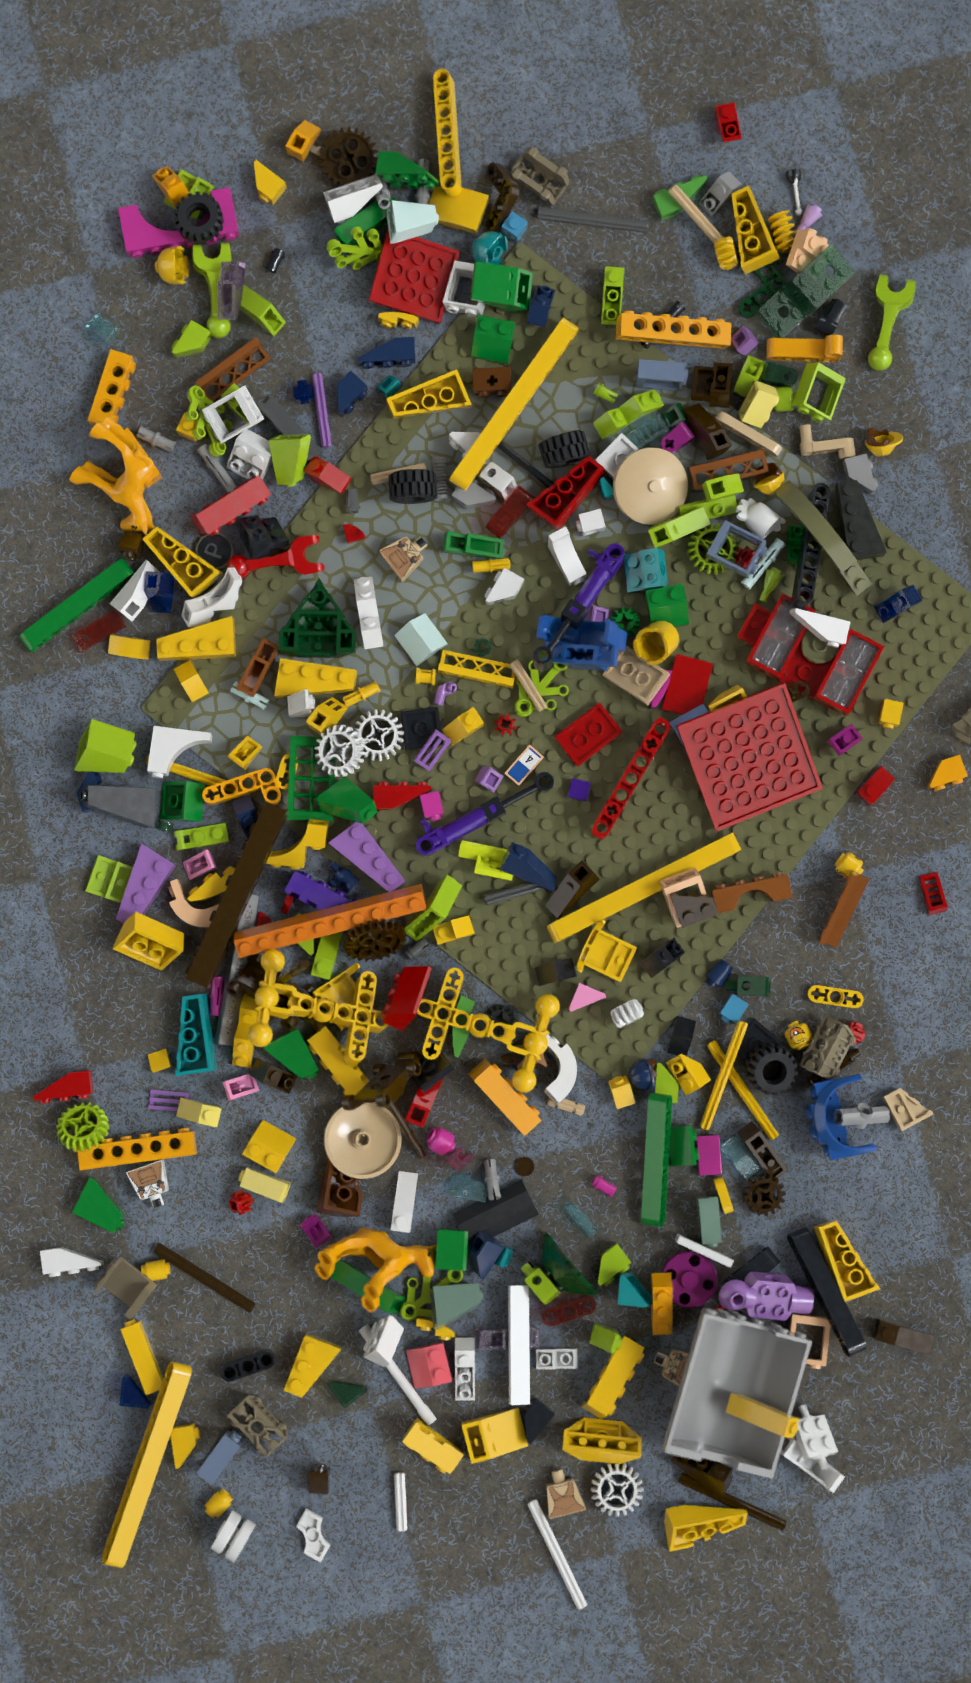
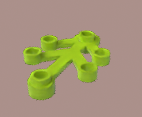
M354 227L351 230V235L357 240L359 246L341 244L336 239H332L327 243L326 249L331 257H336L335 263L337 267L344 268L350 263L354 270H359L374 260L379 261L383 246L379 240L380 235L378 231L370 229L367 232V237L369 241L373 242L375 248L368 247L360 227ZM342 252L353 253L347 257L340 255Z
M196 385L192 386L187 393L190 405L185 413V417L189 422H193L198 418L196 427L192 432L197 440L205 437L204 426H206L212 441L209 445V452L212 456L219 457L225 453L226 445L214 436L213 428L205 420L202 411L206 406L208 407L214 402L205 396L202 388ZM223 404L215 408L219 415L225 412ZM197 406H198V409H199V411H200L199 417H198V412L196 411ZM229 420L223 421L228 432L232 430V423Z
M533 660L529 662L528 669L531 671V681L541 696L559 695L565 697L568 695L569 688L566 685L546 688L559 671H565L568 666L559 667L556 663H553V668L539 683L538 670L531 669L530 665L533 663ZM516 678V684L519 688V699L516 701L514 709L519 716L527 717L533 710L537 709L529 696L527 697L526 691L518 682V678ZM560 688H566L567 692L565 694L560 693ZM553 699L547 700L545 702L546 705L549 702H553L555 706L554 708H548L547 706L545 709H547L548 711H554L557 706L556 701ZM526 704L528 709L523 711L520 709V706Z
M449 1270L448 1276L435 1286H447L452 1282L458 1283L463 1278V1272ZM453 1271L459 1272V1276L457 1278L452 1277L451 1274ZM415 1277L409 1278L407 1281V1302L403 1303L400 1307V1315L403 1319L412 1321L417 1316L433 1318L432 1310L420 1308L425 1303L431 1304V1277H423L422 1294L416 1301L415 1289L418 1287L419 1281ZM410 1280L417 1282L415 1287L409 1285ZM411 1307L413 1313L407 1314L406 1308Z

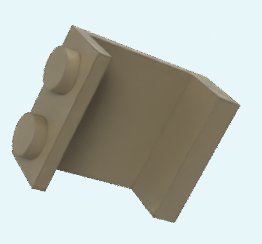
M120 1257L116 1262L113 1260L106 1268L107 1274L103 1273L96 1281L99 1285L94 1291L98 1293L104 1286L130 1307L125 1316L131 1320L157 1287V1284L124 1258Z

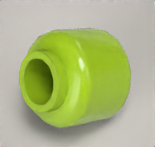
M776 388L779 401L773 408L777 412L793 411L795 407L792 406V402L796 394L793 388Z

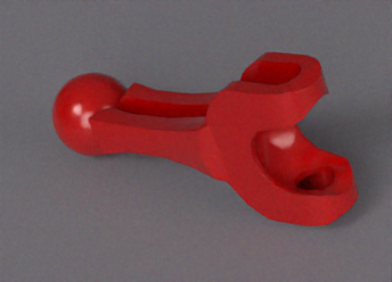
M319 535L298 537L293 541L288 551L272 557L247 559L242 555L232 556L227 562L226 570L227 568L235 567L242 579L247 577L250 571L281 565L293 566L299 573L304 575L322 572L325 570L323 563H311L305 557V550L308 546L319 542Z

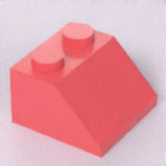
M444 1341L406 1350L414 1388L432 1387L452 1382Z

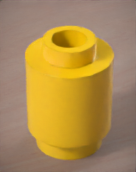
M165 1259L146 1262L145 1265H141V1272L152 1281L167 1279L168 1274H171L169 1262L166 1263Z
M222 1488L207 1501L205 1512L211 1518H219L230 1507L233 1497Z

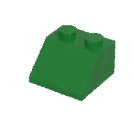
M478 315L471 357L508 365L516 322Z
M684 584L645 591L644 595L650 624L656 621H667L674 627L689 625Z
M190 781L163 782L160 820L202 822V793L205 784Z

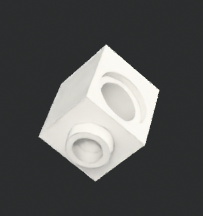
M601 508L578 514L576 526L578 532L582 531L583 536L605 530L606 526Z

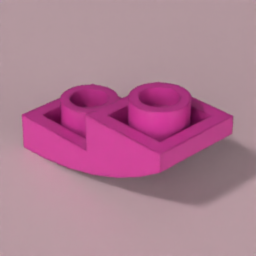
M666 670L670 676L650 702L651 709L654 710L662 700L669 685L672 671Z

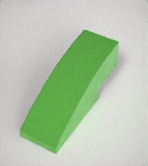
M461 995L456 1009L465 1011L470 1015L475 1001ZM460 1014L457 1016L456 1021L459 1025H464L467 1022V1017L464 1014ZM453 1026L454 1055L459 1058L470 1032L466 1028L462 1029Z

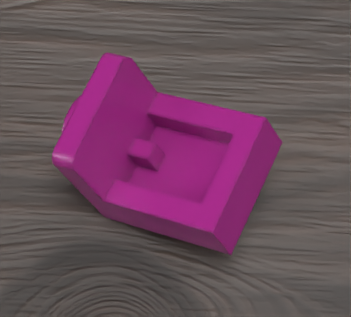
M316 1214L306 1217L300 1224V1227L305 1231L316 1248L332 1238L328 1229Z

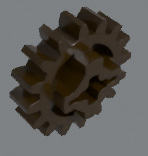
M761 1173V1178L754 1175L755 1181L748 1180L750 1186L744 1187V1190L748 1193L743 1194V1197L748 1199L745 1204L746 1206L751 1205V1212L757 1210V1215L760 1216L764 1212L765 1216H768L769 1211L775 1214V1208L781 1210L779 1203H785L782 1196L786 1195V1192L781 1190L784 1186L782 1183L778 1184L779 1179L777 1177L772 1180L771 1174L765 1178V1175ZM775 1189L777 1190V1198H776V1199L773 1197V1193L775 1192ZM759 1190L761 1192L767 1193L769 1198H766L765 1196L762 1197ZM753 1191H755V1193H756V1197L754 1198V1201L752 1200V1192H753ZM765 1204H770V1206L762 1207Z

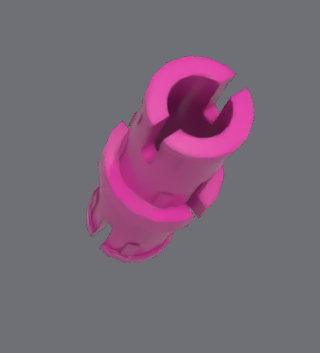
M215 977L212 982L211 994H209V998H211L209 1015L219 1016L224 977Z

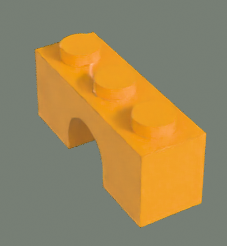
M651 1273V1324L653 1335H672L673 1285L671 1273Z

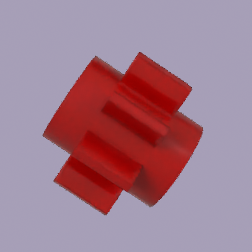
M747 546L744 549L739 547L737 550L738 554H734V557H736L735 564L746 569L755 552Z
M510 713L507 714V717L499 714L500 720H494V723L498 725L495 728V732L500 730L501 737L504 736V733L512 736L511 730H517V727L513 726L516 718L511 720ZM502 721L510 722L509 729L501 728Z
M852 1020L850 1023H846L845 1025L850 1028L856 1037L854 1046L856 1043L862 1042L865 1037V1030L862 1029L863 1024Z
M239 1190L230 1195L232 1199L229 1200V1207L234 1213L238 1212L239 1215H242L252 1210L250 1206L253 1204V1198L248 1192L244 1193L243 1190Z

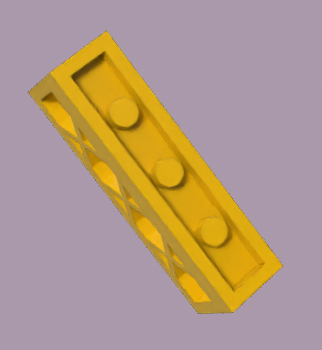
M443 650L438 667V673L512 689L516 676L513 671L511 678L501 676L499 673L504 668L511 669L508 663ZM446 655L453 656L458 663L454 666L444 664ZM472 660L476 667L474 669H467L462 666V663ZM485 664H490L495 671L493 673L482 672L481 667Z

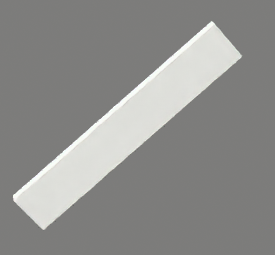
M510 1285L508 1286L509 1404L523 1405L530 1404L529 1286Z

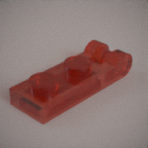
M115 610L71 635L73 642L77 643L78 651L83 653L92 646L107 639L110 635L126 628V625L118 611ZM87 635L89 638L87 642H84L83 636Z

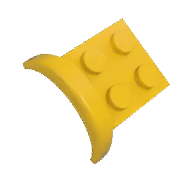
M601 919L591 931L579 956L576 969L582 973L585 965L621 982L637 947L602 931L601 929L606 921Z
M355 963L323 986L314 990L312 993L314 997L319 999L327 998L333 1004L338 1002V1004L346 1003L352 1005L355 982L351 976L360 968V964ZM360 997V1001L364 1004H367L366 999L364 997ZM338 1011L339 1016L345 1018V1013ZM357 1015L358 1020L362 1018V1016ZM338 1025V1027L341 1029V1031L344 1030L345 1028H347V1027Z

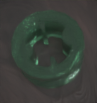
M484 638L478 639L474 644L475 653L482 657L487 656L491 651L490 642ZM480 643L488 645L485 652H481V649L478 651L477 647L480 646Z
M157 820L159 825L155 829L172 833L171 827L174 826L173 823Z

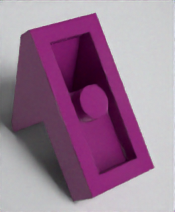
M851 724L827 742L839 757L863 740V738Z

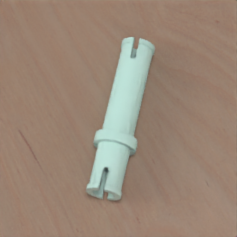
M776 538L767 549L764 557L760 558L757 562L759 564L758 572L754 577L753 574H750L749 578L745 577L741 584L751 590L768 566L776 561V556L786 544L779 538Z

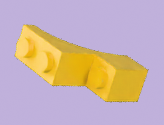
M309 819L304 836L287 849L271 851L266 864H270L272 867L289 866L290 869L294 870L304 868L307 846L314 850L325 848L329 821Z
M245 993L242 998L239 1022L234 1037L232 1065L251 1068L255 1045L250 1042L248 1031L253 1024L257 1023L258 1012L254 1010L257 1007L255 999Z

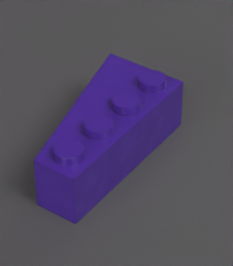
M294 871L284 890L287 894L317 910L357 901L354 898L350 901L345 898V893L337 889L335 892L328 889L329 885L320 880L318 883L311 880L312 876L303 871L301 874Z

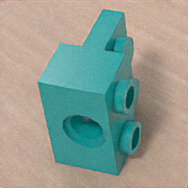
M652 548L624 555L628 593L668 586L664 550Z

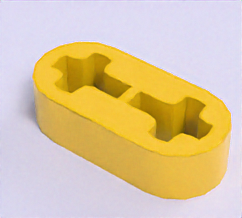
M290 754L283 756L276 776L278 786L282 790H288V783L282 786L279 779H283L285 773H287V780H289V771L286 770L287 764L285 760H289Z
M723 1177L713 1179L723 1213L734 1212Z

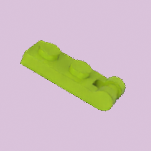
M227 823L173 832L174 838L177 841V845H175L176 851L230 842ZM184 836H189L190 843L184 842Z

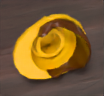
M871 427L867 430L865 445L875 456L884 457L889 455L896 445L903 441V436L898 432H888L887 429L878 432L874 427Z
M767 463L769 472L755 475L753 486L764 494L772 495L775 494V490L784 484L785 473L775 463ZM763 465L757 468L756 470L763 469Z

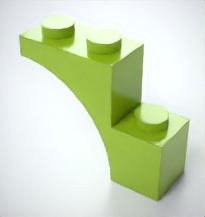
M650 390L632 396L619 408L607 411L593 422V425L601 438L605 439L614 436L639 418L659 410L664 404L656 390Z

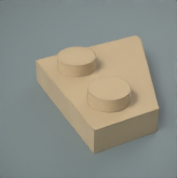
M901 1088L882 1097L900 1132L933 1115L931 1110L926 1109L919 1101L911 1098Z

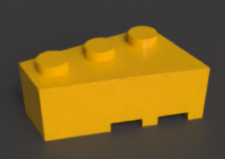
M306 1333L284 1391L302 1398L340 1352L342 1346Z
M416 1418L403 1436L402 1442L408 1448L418 1452L426 1461L436 1464V1468L444 1474L446 1472L451 1474L464 1456V1452L427 1426L419 1418Z

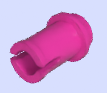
M596 1175L591 1183L594 1186L593 1189L597 1188L609 1197H612L617 1189V1186L604 1180L603 1176L599 1177Z

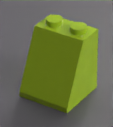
M91 719L79 740L74 770L124 773L128 766H132L134 761L132 752H134L136 747V741H134L135 733Z

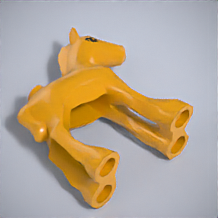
M107 416L103 422L99 421L94 425L89 436L98 440H108L118 448L124 460V473L117 479L103 468L87 461L83 466L77 467L72 472L69 481L75 485L93 484L102 489L113 501L126 506L131 514L121 521L120 528L125 531L143 532L146 536L148 530L152 531L155 528L151 512L143 496L146 486L150 487L155 480L152 476L154 463L151 458L143 453L141 448H137L136 441L126 434L123 428L115 422V419Z
M363 1227L355 1234L344 1237L337 1243L328 1245L327 1248L319 1251L318 1259L320 1262L316 1264L315 1271L320 1278L327 1280L333 1274L336 1262L345 1256H361L371 1260L380 1270L364 1285L366 1293L362 1296L361 1303L367 1311L375 1312L380 1304L379 1296L382 1294L383 1287L394 1277L398 1276L408 1265L416 1264L422 1275L426 1278L433 1276L437 1245L428 1247L422 1245L399 1246L389 1238L386 1232Z

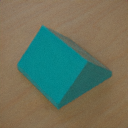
M632 1272L620 1276L618 1305L642 1308L652 1306V1297Z

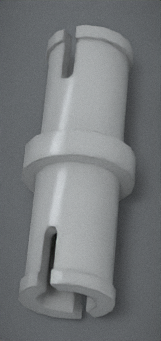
M143 426L140 427L139 434L136 436L151 443V446H158L172 453L174 445H176L175 441L161 436L159 432L150 431Z
M490 1159L491 1167L489 1166V1161L485 1160L483 1162L486 1174L484 1181L488 1188V1199L494 1200L493 1192H495L496 1200L500 1199L498 1183L500 1176L497 1175L496 1160Z

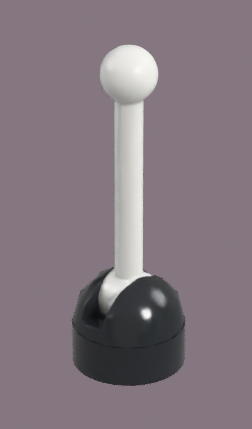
M792 169L786 171V178L794 187L797 208L795 214L801 216L803 211L800 208L797 183L801 180V169Z

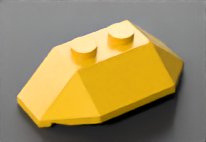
M583 1418L564 1430L562 1450L579 1460L622 1464L641 1458L642 1438L623 1421Z

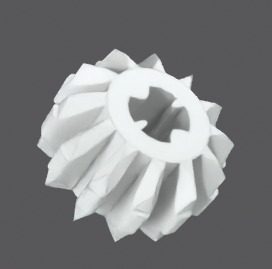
M633 999L614 1008L610 1014L616 1026L621 1028L643 1017L644 1012L638 1000Z

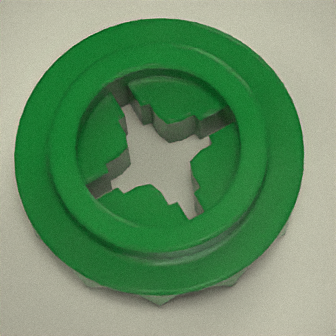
M621 607L615 610L610 617V620H613L620 629L627 632V638L633 636L639 629V616L631 608ZM623 615L626 617V620L631 621L627 624V630H625L623 624H617L622 621Z

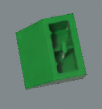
M691 1125L671 1127L669 1152L671 1167L696 1165V1160H699L698 1148H694V1141H697L696 1129H692Z

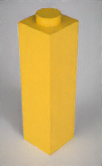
M135 1319L124 1323L125 1327L120 1330L145 1394L148 1395L160 1390L164 1378L141 1320L138 1322Z
M731 1393L726 1413L782 1437L794 1438L798 1430L799 1418L745 1395Z

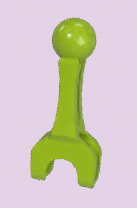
M228 242L221 243L220 255L214 259L207 258L204 255L200 244H193V268L205 277L211 299V317L207 321L206 328L211 331L210 335L212 337L223 338L230 332L231 325L229 319L223 315L220 280L221 275L229 269L231 264L230 244Z
M884 274L879 276L876 286V298L884 308V318L877 347L873 348L868 355V363L874 370L882 371L891 365L892 354L889 350V341L892 328L899 312L908 308L913 303L916 280L909 279L902 291L893 292L888 288V276Z

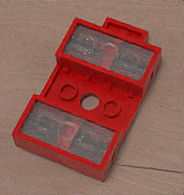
M782 593L772 612L754 604L737 636L739 640L753 646L745 664L781 683L784 682L786 685L798 681L808 683L810 686L809 698L847 717L885 646L850 629L846 644L839 645L836 656L830 662L812 664L807 661L800 649L801 639L808 629L790 614V609H795L791 603V597ZM808 606L805 609H802L813 613L816 612V610ZM799 685V689L796 691L804 694L803 691L806 688Z

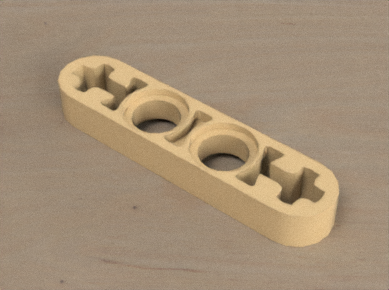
M718 411L714 418L722 427L759 449H764V452L769 455L778 457L782 447L727 413Z

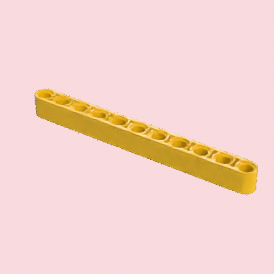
M562 318L455 469L449 481L464 491L468 489L571 343L579 327Z
M731 833L547 925L546 928L554 943H557L597 923L599 920L605 919L661 891L662 888L659 881L695 867L699 872L742 849L734 833Z
M170 1362L167 1367L102 1554V1564L118 1568L125 1566L191 1377L192 1368L189 1365Z

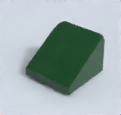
M675 403L661 413L670 430L681 422L687 421L683 412L684 407L681 403Z

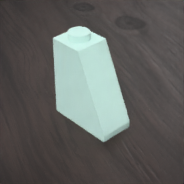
M392 200L386 212L390 243L394 244L431 233L439 220L435 205Z

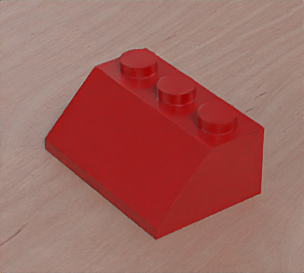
M409 966L403 967L400 972L395 973L392 980L395 983L394 987H391L387 995L389 1001L382 1009V1014H384L383 1023L401 1031L407 1027L417 1014L432 967Z

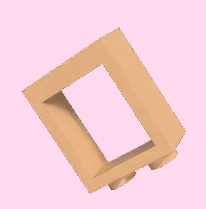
M696 867L659 881L672 920L677 928L681 927L670 894L697 884L700 895L706 894L701 876Z
M792 1313L790 1315L789 1331L793 1333L796 1331V1323L824 1326L820 1359L807 1358L806 1364H809V1368L821 1369V1366H826L831 1327L827 1318Z

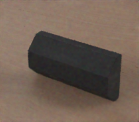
M522 1179L501 1189L500 1199L496 1200L495 1193H493L494 1200H489L487 1196L452 1214L459 1230L468 1231V1247L478 1231L495 1237L539 1215Z

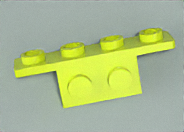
M461 841L458 856L477 860L474 873L512 881L513 875L500 870L503 857L508 849Z

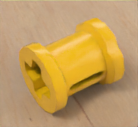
M436 668L432 670L416 669V684L431 683L435 686Z

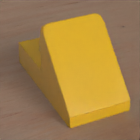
M469 916L453 919L433 928L438 945L475 934Z

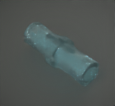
M574 1201L564 1208L573 1218L575 1224L580 1226L589 1238H592L599 1231L589 1220L588 1215L584 1214Z

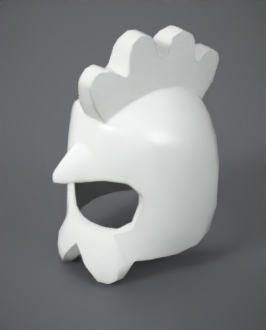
M749 498L748 501L742 499L736 507L737 519L744 521L747 528L754 535L762 539L766 538L772 531H780V524L786 522L784 518L780 517L771 508L762 502L757 503L752 498Z

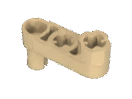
M811 425L799 426L802 456L838 452L839 460L856 456L853 438L814 442L812 441Z

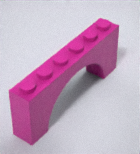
M230 187L213 190L211 193L215 201H218L224 223H222L223 230H219V237L214 236L213 242H210V240L206 241L208 245L215 244L217 240L222 239L232 241L239 236ZM137 205L118 208L128 257L140 258L143 254L147 253L157 255L165 248L173 246L193 247L194 241L188 242L186 238L181 236L179 231H165L150 225L141 216ZM206 213V215L193 226H202L206 224L210 218V214Z

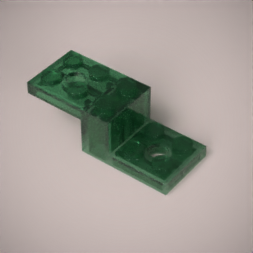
M831 243L803 270L785 283L756 312L779 338H784L808 314L817 310L856 271ZM826 266L833 268L834 273L832 276L826 273ZM779 308L786 310V317L779 315Z

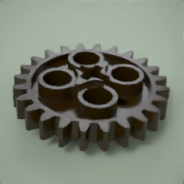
M341 127L339 134L335 130L333 131V138L327 135L329 142H322L325 148L319 149V152L323 153V155L318 156V159L323 161L319 164V167H325L322 175L328 173L326 180L333 179V186L338 182L340 187L369 177L368 175L373 176L376 174L372 169H376L377 164L374 162H377L378 157L374 155L379 151L372 149L376 143H369L371 136L364 138L365 131L358 134V128L351 132L350 127H348L347 132H344ZM354 141L357 144V149L350 150L347 143ZM340 143L343 144L347 155L353 157L351 162L357 169V174L354 173L351 163L344 160L346 154L340 147ZM333 150L340 152L341 157L339 159L331 157ZM363 158L367 164L364 167H360L357 165L356 160ZM347 167L350 170V175L343 176L340 173V169Z
M376 919L373 923L370 920L367 922L368 924L360 923L361 927L354 926V931L349 930V935H345L343 940L345 952L348 956H352V959L357 958L358 961L364 959L365 962L369 959H372L374 962L376 958L382 960L384 956L389 958V954H396V950H402L401 946H405L407 941L403 925H399L398 922L393 923V920L386 922V919H383L381 922Z

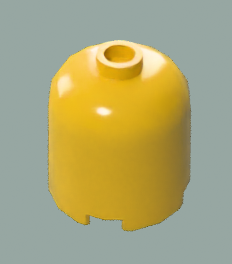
M667 621L653 622L641 629L636 635V639L633 641L634 651L637 657L647 661V664L656 665L662 663L677 649L679 634L677 629Z

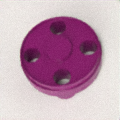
M690 1250L678 1252L671 1256L663 1266L661 1273H666L668 1269H673L676 1272L675 1277L672 1279L673 1303L685 1308L701 1306L709 1301L716 1291L718 1282L716 1269L706 1256ZM692 1255L699 1257L697 1265H690L689 1258ZM706 1279L713 1281V1286L710 1289L703 1288V1282ZM682 1293L689 1294L688 1302L681 1303L679 1296Z

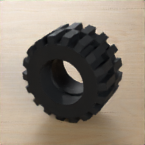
M195 192L196 195L189 193L188 198L184 196L181 198L182 203L178 202L176 205L177 210L174 211V219L178 231L188 242L194 241L195 245H199V242L205 245L208 240L213 242V237L216 236L218 238L220 235L219 230H223L222 223H224V218L220 205L213 196L209 197L208 193L204 192L203 195L200 192ZM196 211H206L210 214L208 222L202 226H193L188 222L191 214Z
M581 430L570 431L547 438L538 445L545 468L568 465L590 455L585 433Z
M407 469L396 471L388 476L389 499L393 502L419 504L430 502L437 498L435 472L425 469Z
M764 1043L760 1044L761 1048L756 1046L754 1048L755 1052L753 1054L750 1052L748 1055L750 1059L745 1061V1064L748 1066L745 1067L747 1079L761 1093L764 1092L766 1095L772 1093L774 1096L778 1095V1092L783 1094L786 1092L785 1088L790 1089L792 1087L790 1083H795L796 1081L794 1075H797L798 1071L795 1069L797 1063L794 1061V1057L778 1044L768 1043L767 1046ZM778 1060V1072L770 1078H763L765 1065L770 1061Z

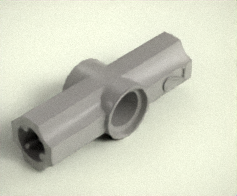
M859 1103L856 1108L835 1109L833 1113L836 1126L853 1125L858 1129H864L867 1124L888 1123L890 1120V1110L887 1106L871 1107L865 1103Z

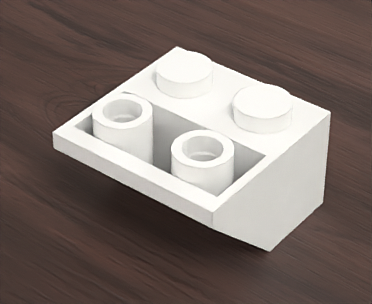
M246 429L236 438L226 468L246 479L260 475L263 480L273 462L269 441Z
M389 1315L374 1323L371 1329L372 1337L364 1346L365 1354L363 1357L382 1367L390 1364L404 1330L393 1316Z

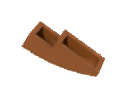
M264 638L262 639L236 689L252 697L256 695L279 654L278 645Z

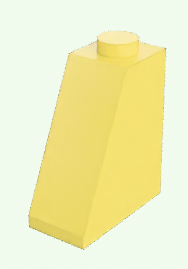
M180 1097L176 1117L217 1127L221 1107Z
M249 1167L245 1171H241L238 1179L241 1182L240 1187L281 1203L285 1201L291 1182Z

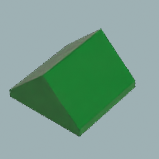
M448 1228L438 1229L436 1269L466 1271L468 1231Z

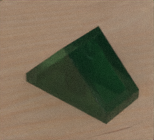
M329 1380L328 1387L344 1409L368 1390L366 1385Z

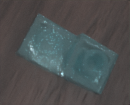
M736 1135L721 1146L729 1161L735 1165L744 1179L747 1180L761 1168Z

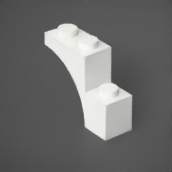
M235 567L227 568L220 583L205 595L185 600L182 617L188 628L210 623L214 614L213 611L234 609L235 603L238 600L239 587L242 585V578L237 573Z
M373 577L354 579L364 649L383 647Z
M784 1438L780 1453L834 1493L844 1479V1476L829 1463V1469L821 1471L818 1460H804L796 1438Z

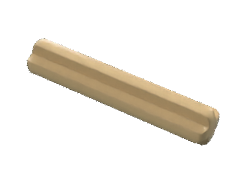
M424 463L374 473L370 476L373 485L389 482L388 476L396 471L407 469L426 470V466Z
M515 660L510 664L511 669L537 711L544 710L547 707L546 703L520 661Z

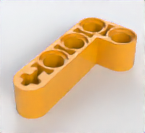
M828 335L825 339H767L766 359L772 361H791V359H794V361L810 362V360H813V362H829V360L839 362L843 354V336Z
M263 768L208 786L203 790L202 797L208 805H216L261 790L264 800L276 805L281 800V793L274 772L269 768ZM264 773H269L272 776L269 782L261 780V776ZM251 779L253 786L248 789L243 787L244 780ZM233 785L235 792L228 795L224 791L225 787ZM218 788H221V793L224 796L221 798L220 794L215 795L214 800L206 798L209 796L208 792L210 791L213 794L219 793ZM270 791H275L278 797L276 800L271 801L267 798V794Z

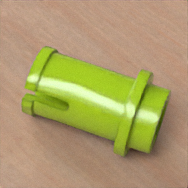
M598 383L593 394L596 395V398L599 396L614 404L615 399L609 397V395L617 398L619 393L604 387V384L600 385Z

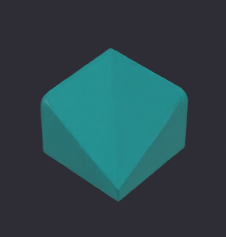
M601 478L599 480V487L603 500L613 499V480Z

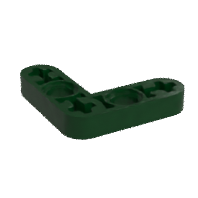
M771 263L754 271L764 285L740 303L739 314L742 317H752L784 293L786 283ZM762 268H769L771 275L768 277L761 275L760 270ZM774 275L776 276L774 278V282L776 284H781L780 291L778 289H773L774 283L772 281H770V283L767 282L771 280ZM760 293L765 294L767 301L764 303L759 302L757 295ZM751 299H753L756 305L751 307L750 313L748 311L744 312V305L750 306L753 303Z

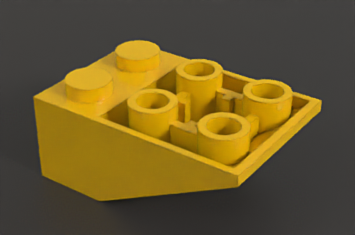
M519 1407L462 1422L471 1464L492 1459L528 1446Z

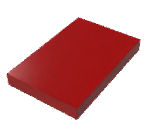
M676 654L662 710L683 715L702 705L713 663Z
M599 702L554 736V738L578 768L621 735L623 731Z

